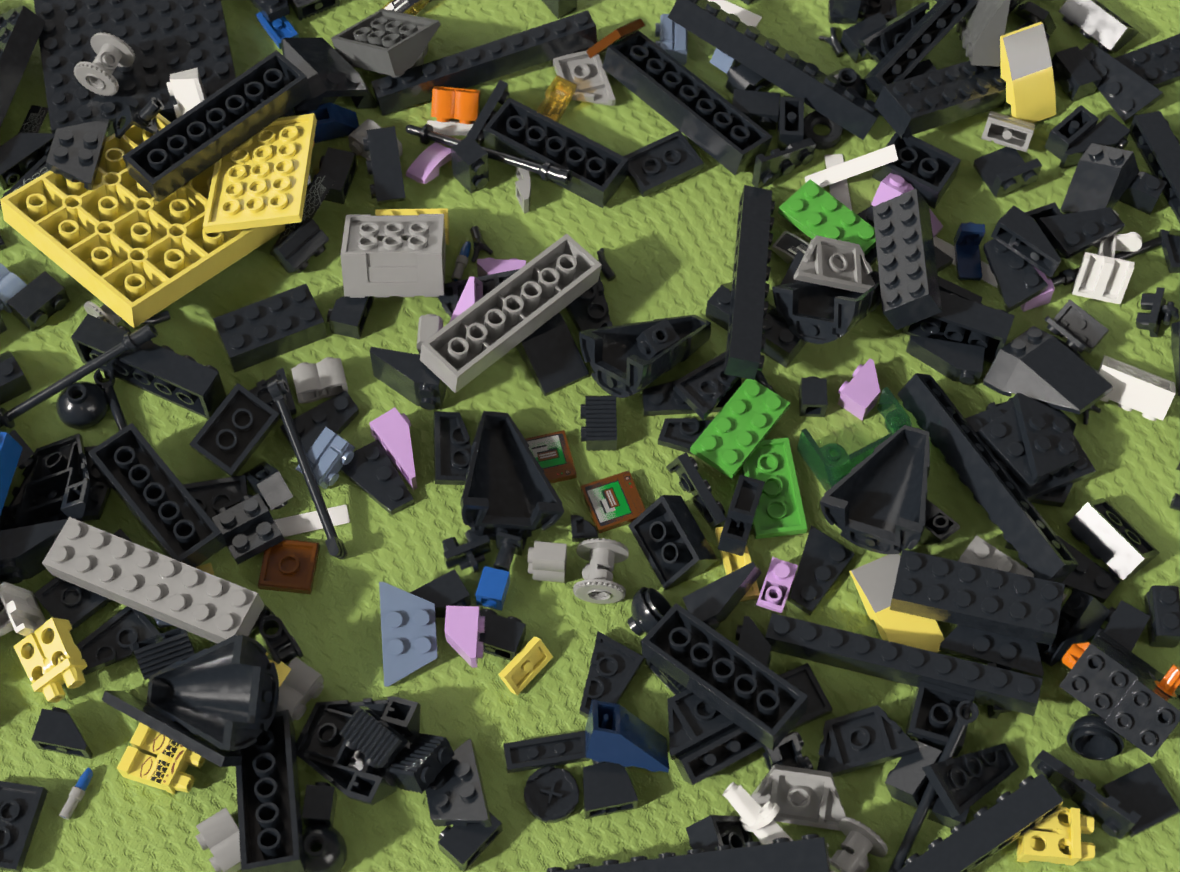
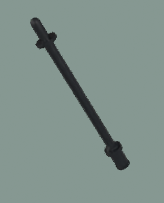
M425 124L423 128L414 125H407L405 128L408 134L420 137V142L426 145L430 141L453 147L461 141L460 139L434 132L433 126ZM481 146L488 153L489 159L538 173L544 181L553 180L569 185L572 180L573 173L571 170L556 167L552 162H546L542 165Z
M148 322L133 333L128 332L124 334L121 343L11 410L7 411L4 408H0V428L4 425L9 429L15 426L14 419L124 352L128 350L138 351L141 345L158 336L156 328L152 323Z

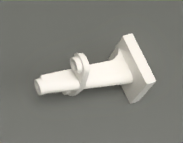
M1129 232L1127 234L1116 233L1093 245L1098 247V254L1085 252L1072 288V295L1121 304L1134 270V262L1114 258L1115 251H1138L1142 247V237L1136 232Z
M7 582L0 584V598L4 605V609L0 612V637L13 630L17 634L28 636L46 622L32 591Z
M732 782L726 788L723 796L741 816L739 820L742 822V827L745 831L753 832L762 845L772 844L773 840L777 838H790L773 820L780 810L776 803L772 804L768 801L761 807L741 785H736Z

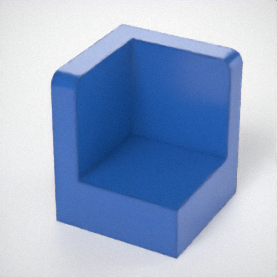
M485 566L475 594L476 605L502 611L510 585V572Z

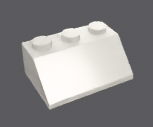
M198 67L170 74V82H167L170 96H175L177 105H174V110L177 118H179L207 97Z
M1104 355L1098 372L1113 386V390L1100 400L1104 402L1112 400L1119 403L1118 406L1124 410L1132 411L1134 409L1142 412V416L1149 420L1156 421L1160 419L1163 421L1176 394L1175 383Z

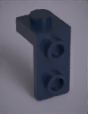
M961 223L954 237L957 277L959 280L980 281L983 277L979 245L985 235V224Z

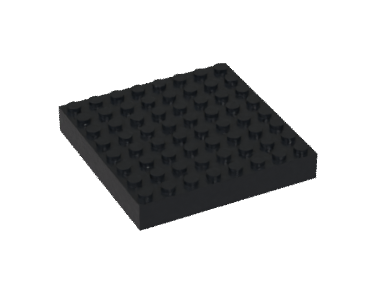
M34 0L35 14L45 21L39 36L50 127L54 135L58 128L109 119L110 129L107 136L109 137L115 133L113 121L128 105L142 110L152 97H155L156 100L159 99L164 105V109L159 114L168 121L173 122L177 119L174 105H177L175 96H170L167 82H170V74L198 67L207 98L236 78L222 0ZM100 32L110 33L119 37L135 53V61L131 66H117L112 73L119 84V89L113 96H103L91 92L82 86L74 75V67L77 63H93L97 54L93 50L90 41L93 35ZM126 118L122 120L120 129L124 126Z

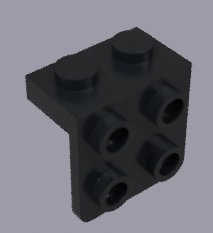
M1004 147L975 159L973 166L995 198L1036 182L1042 164L1038 158L1025 163L1016 149Z
M1070 299L1054 318L1047 316L1044 319L1049 323L1046 328L1061 338L1064 336L1068 338L1066 344L1080 353L1083 351L1091 353L1110 331Z

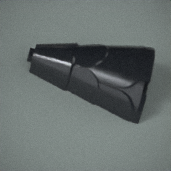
M873 271L870 274L875 285L865 293L804 281L774 286L772 288L775 307L780 318L784 317L788 323V329L798 338L814 344L832 342L848 333L860 320L874 311L882 302L879 272Z
M697 315L667 318L680 340L650 360L640 352L636 338L643 331L666 318L579 332L581 351L585 363L590 362L594 371L591 375L596 383L608 394L618 398H625L643 390L662 374L674 368L679 362H684L704 345L711 336V322Z
M483 411L471 447V460L466 473V483L460 506L465 526L471 527L472 533L478 536L488 535L491 540H496L497 532L514 535L523 539L532 536V531L541 527L545 531L561 518L564 513V507L546 478L544 470L530 451L529 444L510 415L503 412Z
M904 425L878 445L871 455L851 469L849 474L824 493L820 500L821 510L830 525L835 524L842 530L841 536L861 548L881 554H901L902 549L908 548L911 550L918 544L925 529L928 493L927 478L930 472L929 432Z
M234 635L208 649L201 650L185 660L180 659L149 677L146 704L173 723L181 724L193 734L201 736L221 750H241L257 742L256 738L262 731H267L273 721L279 699L278 674L275 664L270 662L265 654L267 650L263 645L249 636Z

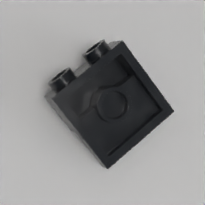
M259 493L254 496H244L239 504L231 508L223 507L217 511L216 516L212 517L214 524L222 532L227 548L237 565L285 540Z

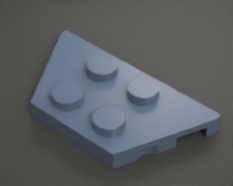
M379 582L384 687H388L438 658L436 613L434 603L385 582Z

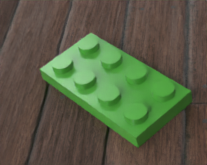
M811 179L778 209V213L811 239L817 235L859 244L865 255L876 246L875 228Z
M746 379L694 442L690 452L730 479H733L789 409L790 402L756 380Z
M789 438L763 440L741 468L743 476L765 481L753 522L755 539L807 533V524Z

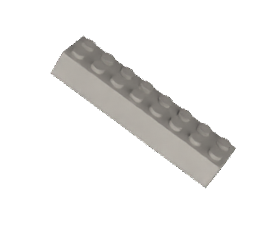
M565 234L421 344L420 361L454 393L458 392L596 284L602 264L568 234Z
M71 517L68 518L42 562L46 569L57 578L217 644L234 635L248 636L265 606L257 592Z

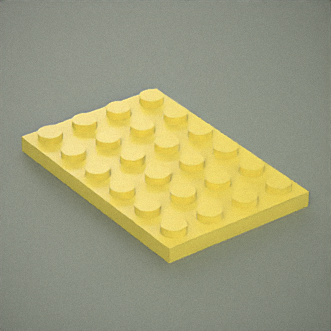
M314 113L278 118L215 163L203 222V228L206 233L302 222L317 123Z

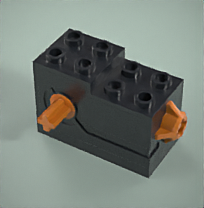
M1102 630L1091 643L1072 644L1063 656L1062 663L1071 670L1059 687L1106 720L1104 723L1152 758L1180 722V666L1178 667L1173 664L1168 672L1163 675Z

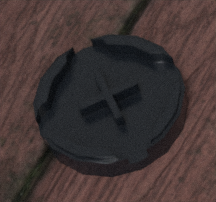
M553 766L538 769L529 776L526 782L524 801L527 810L538 820L548 823L565 820L575 811L578 804L579 788L576 779L564 769Z

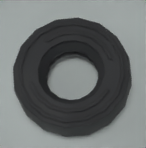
M817 111L809 113L804 118L803 140L811 138L816 143L815 149H829L840 141L843 128ZM817 124L826 125L830 128V133L825 136L817 135L813 131V127Z

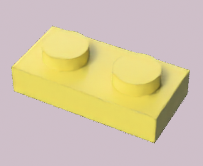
M534 636L498 675L511 693L519 695L553 656L542 640Z

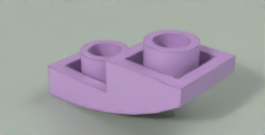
M437 142L433 143L414 160L406 171V176L425 185L439 176V167L452 160L451 149Z

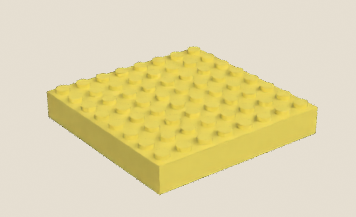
M159 113L155 117L158 131L171 123ZM132 125L120 139L115 137V133L107 137L92 190L84 188V183L76 179L72 182L61 174L48 171L0 199L4 221L133 328L285 230V224L206 233L203 228V222L215 163L158 202L129 174L123 158L126 153L154 135L135 125Z

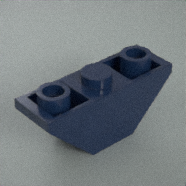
M331 102L319 105L317 110H307L300 114H315L317 123L314 143L348 136L359 127L356 112Z

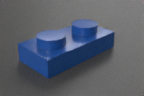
M261 12L256 14L257 20L279 49H282V38H299L297 31L285 16L269 22Z

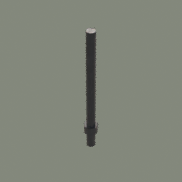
M1160 236L1142 243V247L1135 252L1121 251L1115 253L1114 258L1127 260L1162 246V238ZM1079 268L1064 270L1058 276L1050 278L1054 287L1075 282Z

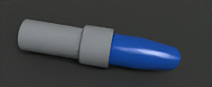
M466 241L463 244L460 254L457 256L451 278L453 282L461 280L464 269L467 267L471 249L470 241Z
M88 767L80 776L76 785L72 787L68 795L69 798L59 814L60 817L69 820L78 803L83 799L86 793L85 790L93 776L91 768Z

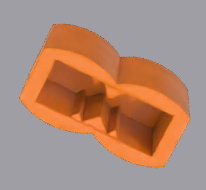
M434 86L432 90L431 117H436V121L450 122V119H459V123L473 124V121H476L479 116L481 90Z

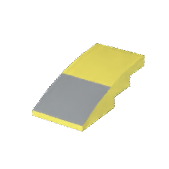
M1039 22L1000 36L1001 78L1006 81V102L1011 105V117L1029 123H1036L1055 116L1056 97L1053 68L1043 23Z
M887 554L849 571L870 620H874L882 640L935 653L940 652V644L944 637L936 620L890 610L901 558L900 554Z

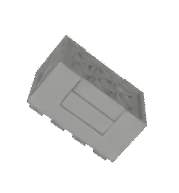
M444 214L346 215L340 254L344 297H439V295H444L446 266Z

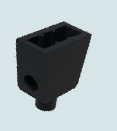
M592 760L593 765L583 767L585 819L637 809L638 798L624 766L612 762Z

